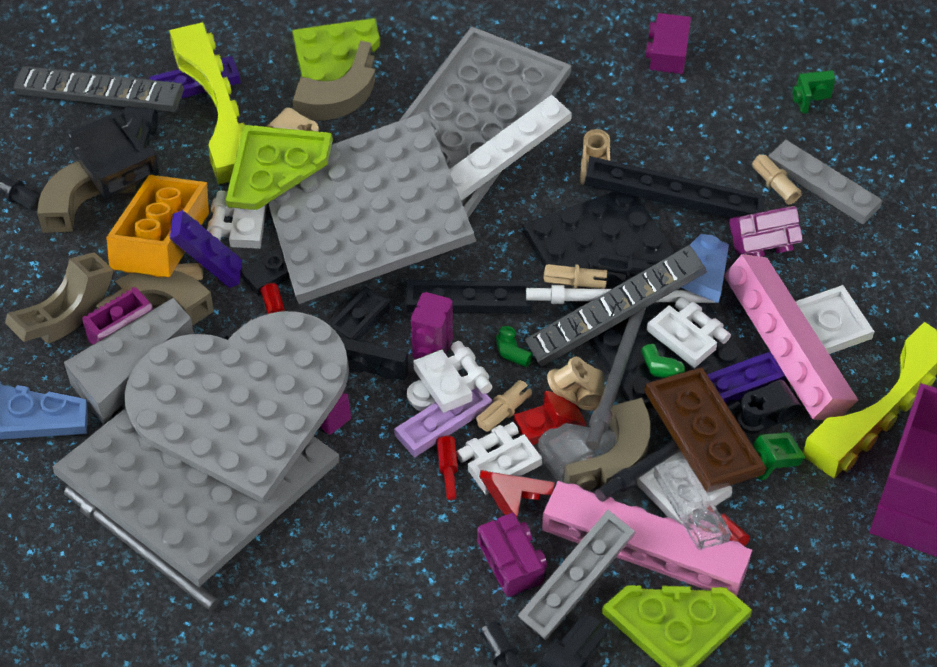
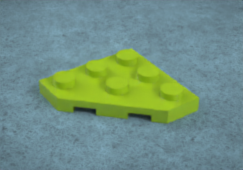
M375 18L292 30L301 77L317 81H334L346 75L354 63L360 41L371 43L372 52L380 46V37Z
M244 125L225 200L227 207L258 210L328 165L333 142L332 133Z
M627 585L603 606L602 614L661 667H697L751 616L752 609L726 587H712L711 590H691V587L683 586L641 589V586Z

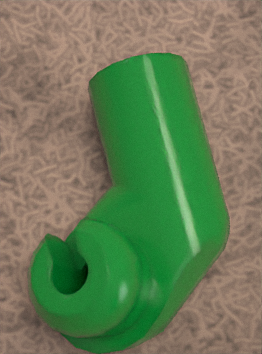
M510 326L501 327L499 334L496 336L499 354L504 359L527 368L532 361L533 353L517 346L516 339L514 338L516 336L514 328Z
M648 344L641 349L642 356L653 376L666 378L685 372L682 362L673 358L661 357L654 344Z

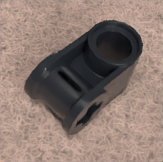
M778 380L744 395L742 399L743 409L737 415V422L743 431L752 434L759 433L772 426L793 420L799 415L803 406L785 381Z

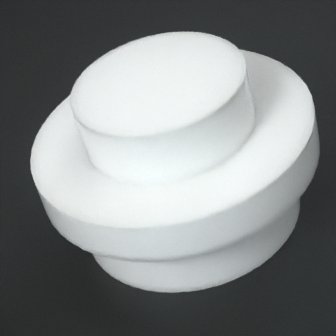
M421 380L413 382L408 387L407 400L416 410L423 411L435 403V400Z

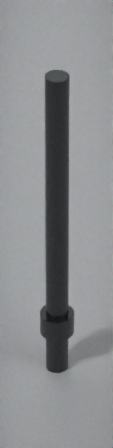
M732 400L726 404L733 415L742 410L738 400ZM674 439L631 468H623L615 473L611 481L596 490V497L601 502H604L619 491L625 492L633 487L637 479L681 451Z

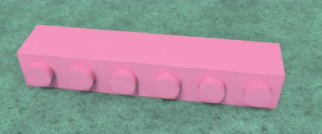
M741 254L724 274V277L813 420H826L829 417L844 416L858 401L856 395L768 258Z
M557 482L543 512V531L579 544L604 513L609 510L635 531V535L616 556L617 558L705 590H711L712 587H726L737 597L749 565L751 549L744 547L739 542L726 541L712 536L705 530H695L681 525L674 519L662 518L647 513L641 507H631L619 503L611 497L601 502L596 497V494L586 491L576 484Z

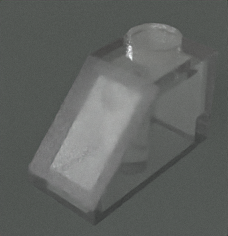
M566 423L557 429L547 430L539 438L538 453L542 457L543 464L555 479L564 483L566 465L601 456L615 446L616 435L613 431H604L598 449H590L586 446V440L591 427Z

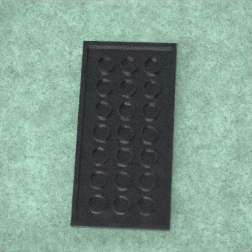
M611 192L524 223L522 228L523 234L544 268L547 264L575 267L576 264H579V268L598 270L597 260L601 253L629 257V254H633L635 258L652 261H662L675 253L639 198L618 192ZM608 271L607 278L605 279L593 278L594 280L606 281L605 289H613L629 280L625 278V274ZM564 285V288L573 289V286ZM577 286V289H597ZM591 301L565 302L571 312ZM655 302L646 307L619 390L626 402L642 398L646 409L654 407L644 388L646 383L663 378L655 377L650 373L642 356L641 349L648 344H654L661 357L673 358L682 362L685 372L703 367L706 374L743 362L746 358L732 337L725 344L714 338L717 342L716 350L694 368L647 331L648 323L669 305L677 312H680L675 307L676 302ZM696 303L702 307L704 314L711 319L716 318L720 321L709 303ZM629 317L589 340L609 374ZM694 321L692 322V323H693L694 325H696L698 328H700V329L702 328L701 326H699V325H698L697 323H695Z

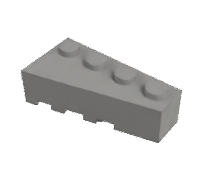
M172 298L64 362L70 385L81 398L86 399L88 407L103 425L113 419L112 414L121 406L125 407L126 384L132 370L140 359L153 347L169 339L194 334L191 317Z

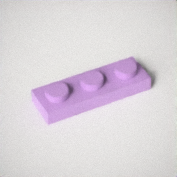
M476 388L471 390L472 402L445 413L442 412L435 402L394 428L395 437L415 458L435 445L439 437L449 436L477 418L478 415L492 404V399L487 394H482Z

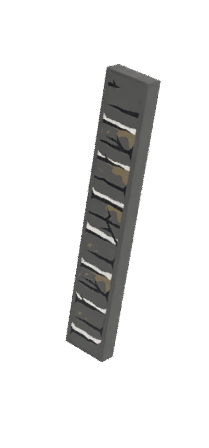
M22 66L13 87L18 95L149 108L168 112H176L184 92L182 83Z
M688 245L531 335L525 341L539 365L543 367L707 273L706 268L693 248Z

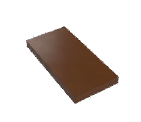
M703 367L646 383L644 388L646 395L706 493L764 475L767 469Z

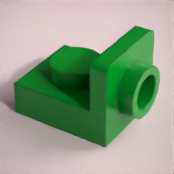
M833 70L799 74L797 86L793 87L792 94L794 103L799 104L802 114L808 113L811 100L831 98L836 79Z
M789 432L759 435L752 445L767 468L764 475L758 476L759 480H766L775 468L799 466L805 459L804 454Z

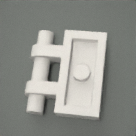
M223 190L218 191L216 198L212 201L211 212L213 216L208 222L207 231L218 238L219 241L221 237H228L230 247L260 249L268 203L258 210L229 208L225 202L227 192ZM224 217H233L232 223H225Z
M681 297L675 304V307L680 312H677L669 305L648 323L647 331L695 368L716 350L717 342L714 338L725 344L730 339L731 334L723 328L724 325L716 318L711 319L704 314L702 307L695 302L690 303ZM694 321L695 323H697V324H698L699 326H701L702 328H701V329L698 328V327H697L696 325H694L692 322Z
M456 341L451 346V350L455 354L454 356L448 358L441 349L413 361L415 372L443 413L472 402L471 390L478 388L482 394H486L492 389V385L488 380V373L483 367L477 365L474 353L469 347H465L461 341ZM464 368L468 375L461 377L458 370Z
M514 422L504 427L499 425L491 429L490 434L479 440L473 438L466 442L465 447L456 451V455L462 463L470 458L474 459V461L468 463V471L485 495L490 492L479 477L480 470L522 476L542 465V457L525 434L514 440L511 438L519 433ZM495 445H498V446H499V448H497V449H495V450H493V451H491V452H489V453H487V451H486V450H488V449L494 447Z

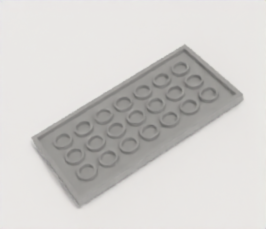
M471 26L400 120L427 112L447 166L451 169L549 96H555L571 74V65ZM500 173L462 200L468 218Z

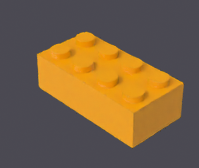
M149 175L106 237L109 266L113 270L125 273L170 277L185 253L182 248L170 239L173 214L184 210L202 226L209 214L207 182Z

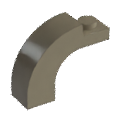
M360 41L350 71L337 80L317 81L300 77L293 98V109L310 120H330L345 116L359 108L368 99L375 85V69H373L375 56L371 55V43Z
M78 161L57 172L47 182L41 192L37 214L43 233L73 232L74 217L78 207L85 200L101 194ZM135 185V186H133V187H131V188H129V189H127V190H125V191H123V192H121V193H132V192H136V186H137V185Z
M95 252L70 258L65 277L55 293L40 304L7 313L5 324L23 342L41 337L49 344L61 339L83 323V316H88L89 313H93L94 309L97 308L96 305L102 301L107 292L113 269Z
M175 270L170 277H154L141 273L125 275L115 281L117 292L107 296L96 305L97 310H99L100 306L110 303V300L121 297V293L126 294L127 290L137 287L151 303L152 309L174 298L191 317L192 326L214 312L211 292L198 280Z
M642 398L612 406L610 412L612 419L609 426L616 440L615 446L601 456L566 465L564 483L576 484L589 491L595 486L600 485L602 487L611 481L612 476L621 469H629L646 458L650 437V419Z

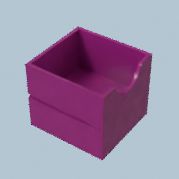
M920 383L869 533L936 557L937 388Z

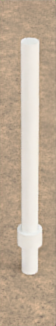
M551 285V288H526V301H551V304H564V301H592L612 289L564 288V285ZM675 290L656 301L677 302L679 298L683 297L690 303H715L710 299L687 290Z

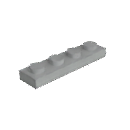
M787 140L768 156L779 169L786 171L787 177L861 224H864L881 208L882 199Z
M607 510L518 615L519 619L546 641L633 538L635 531L611 511Z

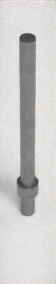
M646 308L629 317L598 409L593 411L589 422L591 429L586 440V446L590 449H598L603 432L609 428L612 419L610 412Z
M69 485L66 487L64 495L80 507V512L90 520L96 519L206 609L213 611L217 607L219 600L202 586L198 587Z

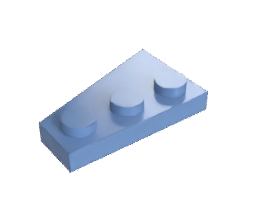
M701 233L690 246L704 264L707 273L681 288L719 303L729 244L720 241L713 235Z
M0 381V439L87 434L88 404L86 399L54 392L42 394L30 391L29 387L17 385L16 388L4 386Z

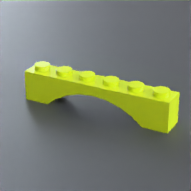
M203 22L170 30L171 46L179 70L191 76L203 86L211 96L217 109L218 120L216 128L208 144L210 163L218 184L230 182L244 123L238 124L236 118L239 117L236 100L230 101V83L227 77L222 78L223 64L220 55H214L213 50L216 49L213 35L206 32Z
M926 322L915 330L905 341L900 356V377L891 391L876 404L862 411L845 416L827 418L807 437L803 451L805 458L833 479L842 470L848 472L856 463L858 454L862 450L866 452L870 450L875 444L878 434L882 430L887 432L894 425L898 417L897 414L901 410L907 412L912 407L920 383L928 386L933 385L937 375V330Z

